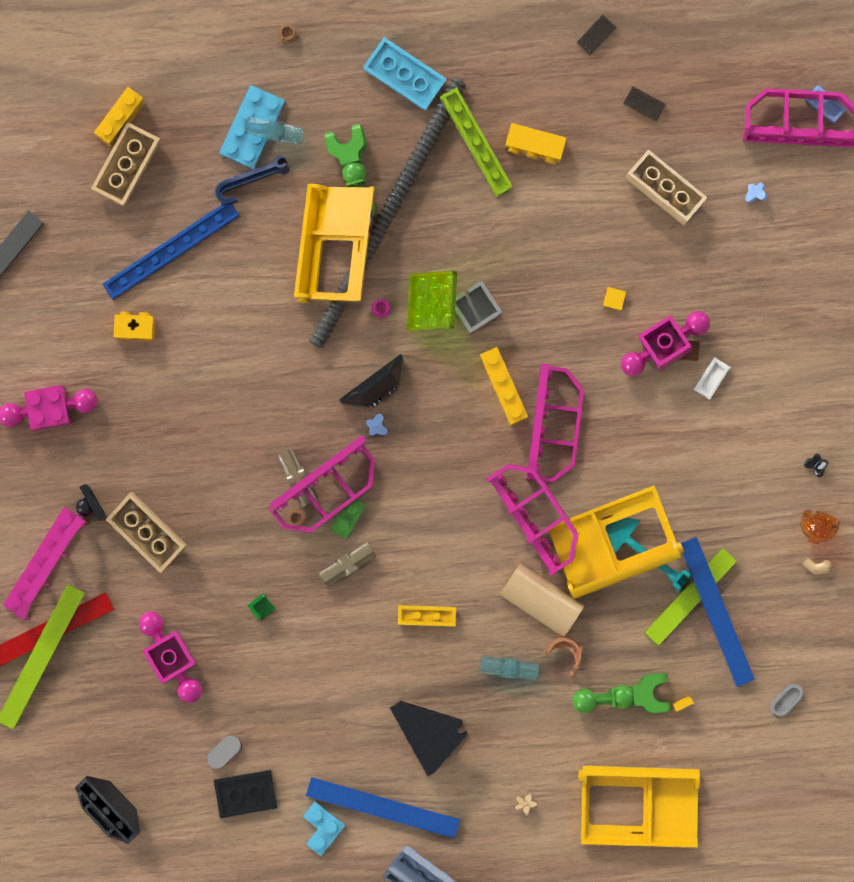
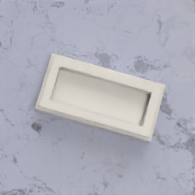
M714 357L693 390L710 400L731 367Z

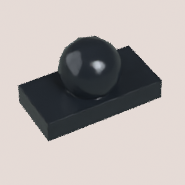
M87 484L80 486L79 488L85 498L77 501V513L87 517L94 512L99 521L107 518L90 486Z

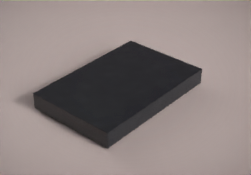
M271 769L213 780L220 818L278 808Z

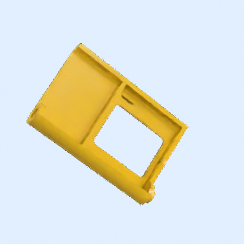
M320 184L307 185L294 298H297V302L308 303L309 300L361 302L375 187L357 188L327 187ZM326 240L353 241L349 284L346 293L318 292L322 248Z
M655 486L569 518L579 532L575 559L563 567V570L568 580L569 591L573 599L681 559L682 554L685 553L681 542L677 543ZM655 508L667 537V543L619 561L607 534L606 526L647 509ZM564 521L549 530L561 564L569 559L573 534Z
M582 766V770H578V781H582L581 844L698 848L699 769ZM626 786L643 788V824L641 826L590 824V787Z

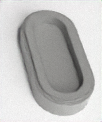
M798 684L787 685L771 701V712L778 717L787 715L802 700L804 695L802 687Z
M233 735L225 737L208 754V764L215 769L223 767L239 752L241 748L239 738Z

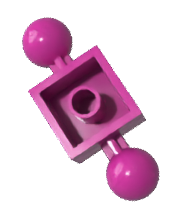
M702 311L692 312L688 315L686 324L679 328L670 315L639 334V341L645 350L641 353L629 352L625 354L621 360L622 371L628 376H638L643 372L645 363L651 359L658 370L662 371L691 353L692 346L686 337L691 334L697 336L705 334L710 328L708 315Z
M63 385L24 392L26 407L20 408L14 403H7L0 408V423L5 427L11 428L17 426L22 419L29 418L32 431L71 425L70 410L77 409L81 413H90L97 407L98 398L95 392L90 389H81L73 398H67L66 387Z
M153 611L144 613L139 619V629L143 634L152 636L155 643L142 651L161 684L175 677L179 683L177 688L179 698L187 703L197 701L201 697L202 686L196 679L189 678L185 671L198 663L180 632L177 630L165 637L162 632V617Z

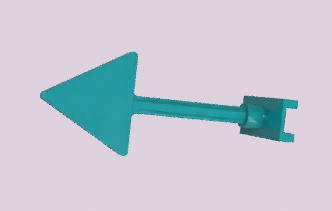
M624 518L606 526V531L615 554L624 543L639 554L648 551L630 537L639 525V519ZM666 564L657 567L674 582L672 584L673 588L678 593L682 591L681 586L687 580H691V574L685 569L680 573Z

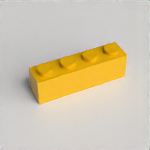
M498 347L480 354L481 362L509 425L512 426L528 419L526 410Z

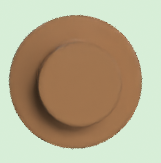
M290 24L281 26L278 31L279 39L283 43L294 42L297 38L296 28Z
M300 509L290 511L287 516L288 524L304 526L306 523L305 513Z

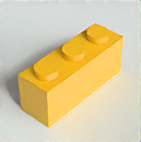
M127 87L94 131V134L113 148L126 123H131L146 103L144 98Z
M511 123L505 148L512 154H519L520 152L527 154L526 157L537 159L539 157L545 159L547 163L556 164V162L560 163L566 137Z

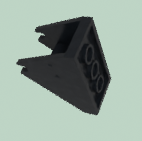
M399 701L390 706V710L427 776L434 774L467 736V731L462 733L457 731L463 725L462 719L404 701Z

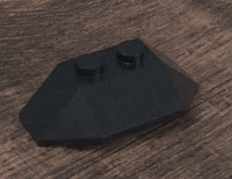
M401 354L341 397L339 399L341 404L365 408L373 406L375 408L383 402L381 398L386 395L390 397L397 392V387L400 384L403 356Z
M86 776L75 787L81 808L108 837L129 844L140 833L137 809L111 781Z

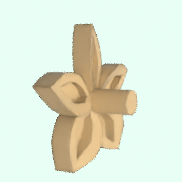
M529 794L524 799L516 797L519 805L514 810H523L524 814L528 816L530 809H535L538 805L532 801L531 794Z

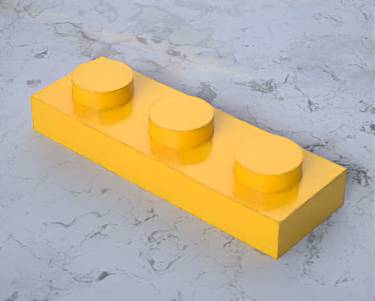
M398 605V625L455 626L456 607Z

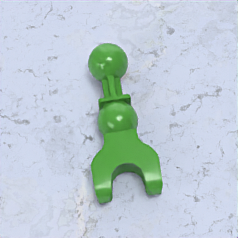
M360 124L352 126V139L347 144H340L334 133H325L328 152L339 159L341 166L344 167L342 176L347 182L346 186L364 188L363 184L367 183V180H365L366 169L361 163H363L362 154L366 150L367 139L363 127ZM373 203V207H372L371 219L373 218V216H374V214H375V205H374V203Z
M646 674L640 679L638 684L630 687L618 685L614 689L609 688V693L594 694L589 689H580L574 694L572 704L575 710L582 714L592 712L596 706L610 704L611 708L627 709L631 705H639L649 713L667 712L672 710L671 704L669 702H658L653 696V690L656 685L668 681V674Z

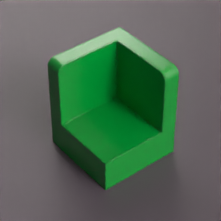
M261 594L247 605L259 621L276 609L265 594Z

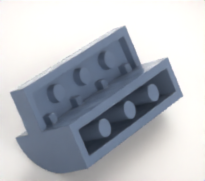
M407 845L403 847L382 876L389 882H455L446 872L440 871L430 860L424 859L415 849Z

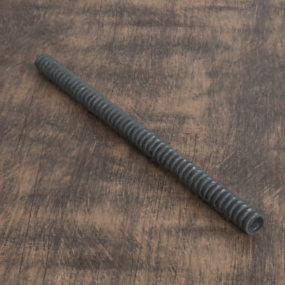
M452 78V83L448 84L449 88H446L445 92L447 93L457 87L459 92L463 94V89L466 88L465 83L457 78ZM441 99L440 104H437V109L434 110L435 114H432V119L428 121L429 125L425 126L426 130H423V135L417 141L418 145H415L414 151L412 150V156H409L410 160L406 161V166L403 167L404 171L400 172L401 176H398V182L394 183L395 187H392V192H389V197L386 198L387 202L383 203L384 207H381V213L377 214L378 218H375V223L371 225L372 229L370 228L365 270H367V264H370L369 260L373 259L372 255L376 253L375 249L379 248L378 244H381V238L385 237L386 229L393 222L392 218H395V213H398V207H401L400 203L404 202L403 198L407 196L406 192L410 191L409 187H412V181L415 182V176H418L417 172L421 171L420 167L424 165L423 161L427 160L426 156H429V150L433 149L434 141L438 140L437 136L441 134L440 130L444 129L443 125H446V119L450 118ZM350 269L346 271L347 275L343 276L344 280H341V286L337 287L338 291H335V293H346L348 291ZM329 302L330 306H327V311L323 313L324 317L320 318L322 321L318 322V328H315L316 332L312 333L313 337L309 339L310 343L319 348H324L323 344L327 343L326 339L330 337L329 333L333 332L332 328L336 326L335 322L339 321L338 317H341V311L344 312V306H347L346 302Z

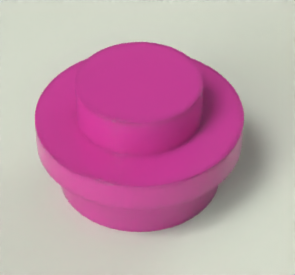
M378 299L373 303L372 312L376 317L385 318L390 314L391 306L388 301Z

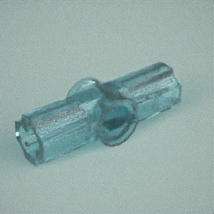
M248 117L245 123V133L265 137L264 139L270 141H284L301 145L304 138V128L285 125L281 121H267Z
M482 656L480 673L500 675V677L537 680L539 664L522 662L511 658L502 657L500 659Z

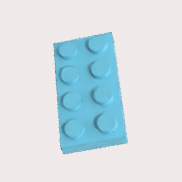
M385 37L363 66L364 71L424 111L428 109L447 81L445 77Z
M250 85L219 154L248 168L255 169L285 104V100Z

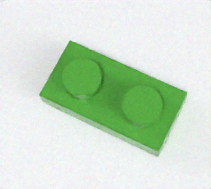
M357 500L351 502L340 511L330 530L347 539L366 505Z

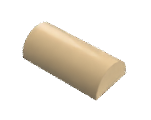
M127 122L91 189L104 198L125 207L161 139Z
M647 150L625 176L626 180L683 226L686 225L708 198L650 150Z
M130 492L106 519L160 573L166 570L188 546L133 492Z
M519 563L499 594L563 637L567 634L584 607V604L573 599L572 596Z

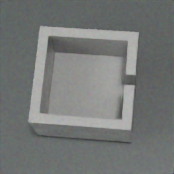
M482 280L467 289L469 296L466 297V294L463 292L449 301L450 306L469 335L491 323L503 313Z

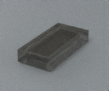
M602 15L577 41V44L591 56L617 27Z
M632 87L623 103L656 122L666 106L665 103L635 87Z

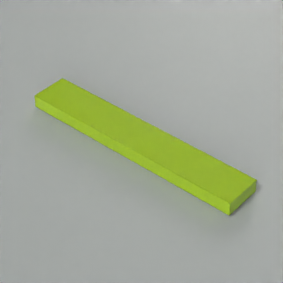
M456 87L440 96L441 101L495 197L513 188L458 88Z
M724 548L708 563L715 583L737 562ZM693 580L644 632L658 646L701 601Z

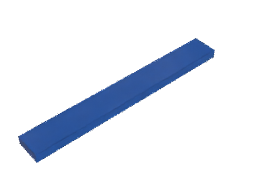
M232 204L220 205L104 282L103 286L113 300L117 299L240 217L239 213Z
M693 537L681 542L685 552L682 555L736 687L755 680L698 538Z
M311 777L306 796L452 838H455L460 819L314 777Z

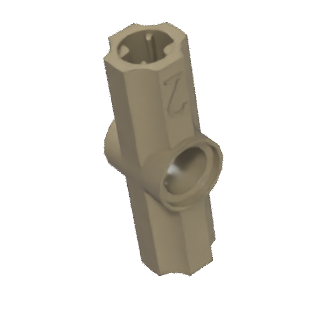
M293 449L277 455L286 472L285 476L291 488L307 476ZM306 487L317 501V498L312 488L310 489L309 487ZM304 494L298 498L302 507L311 504Z
M368 542L364 543L353 552H348L337 559L336 563L320 572L319 575L326 586L329 587L344 576L347 577L360 569V566L376 557V554Z

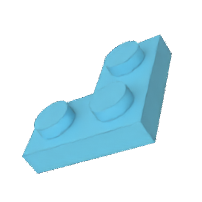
M316 801L303 816V818L317 828V831L306 845L322 856L345 826L344 823Z

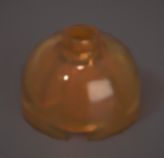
M810 509L804 510L800 527L803 534L809 538V542L819 544L820 542L830 541L835 537L841 523L840 521L836 523L837 518L821 511L813 514Z

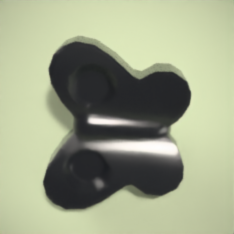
M816 453L813 458L805 460L804 467L813 468L816 476L822 477L829 462L821 459L820 454Z

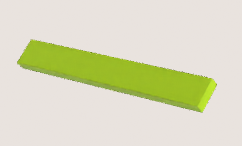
M67 584L0 712L1 724L11 729L15 728L85 594L84 591Z

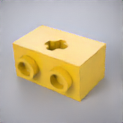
M122 311L120 315L115 314V339L154 341L155 318L150 316V313L139 312V315H131V312ZM136 321L139 327H135V330H133L130 325H134Z

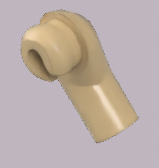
M808 557L802 563L814 575L827 574L831 571L832 563L829 560L816 564Z

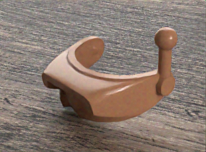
M561 636L549 645L545 654L548 656L556 648H564L570 651L575 658L574 669L570 672V677L574 678L580 667L579 663L583 647L578 646L573 640Z

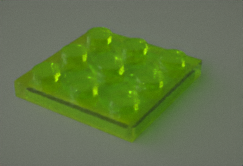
M457 271L410 274L407 331L454 329Z

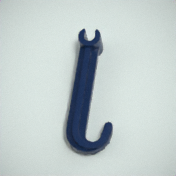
M282 155L278 156L272 163L221 181L215 189L216 198L222 204L236 203L238 201L237 197L224 198L223 194L276 173L287 174L290 169L285 157Z

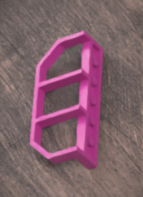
M766 88L746 104L745 128L742 141L854 148V131L823 130V100H839L853 115L854 103L843 93ZM766 96L783 97V128L750 125V110ZM789 98L818 99V130L814 128L797 129L795 127H788Z
M542 363L540 366L528 467L537 469L540 473V465L537 464V459L542 456L543 445H539V443L573 447L570 465L553 478L542 477L545 482L553 483L575 466L584 389L568 368L552 367L549 364ZM552 371L565 373L580 392L578 408L544 404L545 399L549 400L550 388L546 387L547 380L551 381ZM547 409L577 413L573 442L543 439L545 426H542V419H546ZM527 473V480L537 481L532 473Z
M362 435L270 503L267 509L283 530L312 533L372 487L375 459L364 446L366 440ZM359 452H362L369 461L367 486L354 495L334 467L337 464L340 466L345 464L349 460L348 456L352 453L357 455ZM332 474L350 499L327 515L306 487L311 489L319 483L317 479L321 476L326 478ZM304 494L323 519L311 528L289 525L284 522L276 510L282 511L288 506L287 502L290 499L296 500Z
M508 464L486 479L487 482H491L509 509L507 511L509 515H513L527 536V542L533 545L549 569L550 576L574 561L579 532L537 469ZM508 469L532 473L542 488L521 503H518V496L513 490L510 491L507 486L508 482L502 473ZM545 492L561 518L540 531L538 526L528 518L529 513L523 505ZM564 521L573 534L569 559L561 564L556 554L553 555L550 551L551 546L545 538L542 539L541 535Z
M64 507L3 606L16 613V616L24 621L29 620L30 616L27 614L35 597L42 587H50L51 584L46 582L48 576L60 557L68 558L69 554L64 552L66 547L81 527L88 525L89 522Z

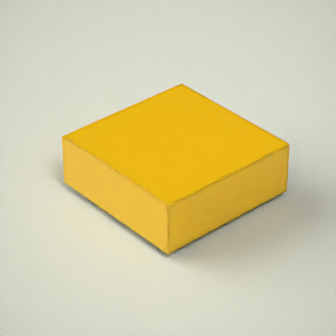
M607 287L603 306L621 311L626 291Z
M687 696L673 703L672 706L677 712L694 702L691 697Z

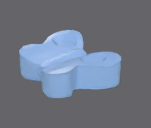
M761 182L757 186L749 184V191L745 196V200L749 203L754 202L756 199L766 201L768 198L764 191L766 186Z
M377 414L373 420H367L366 424L370 427L369 434L371 436L376 434L384 436L388 433L387 429L382 426L384 419L382 414Z

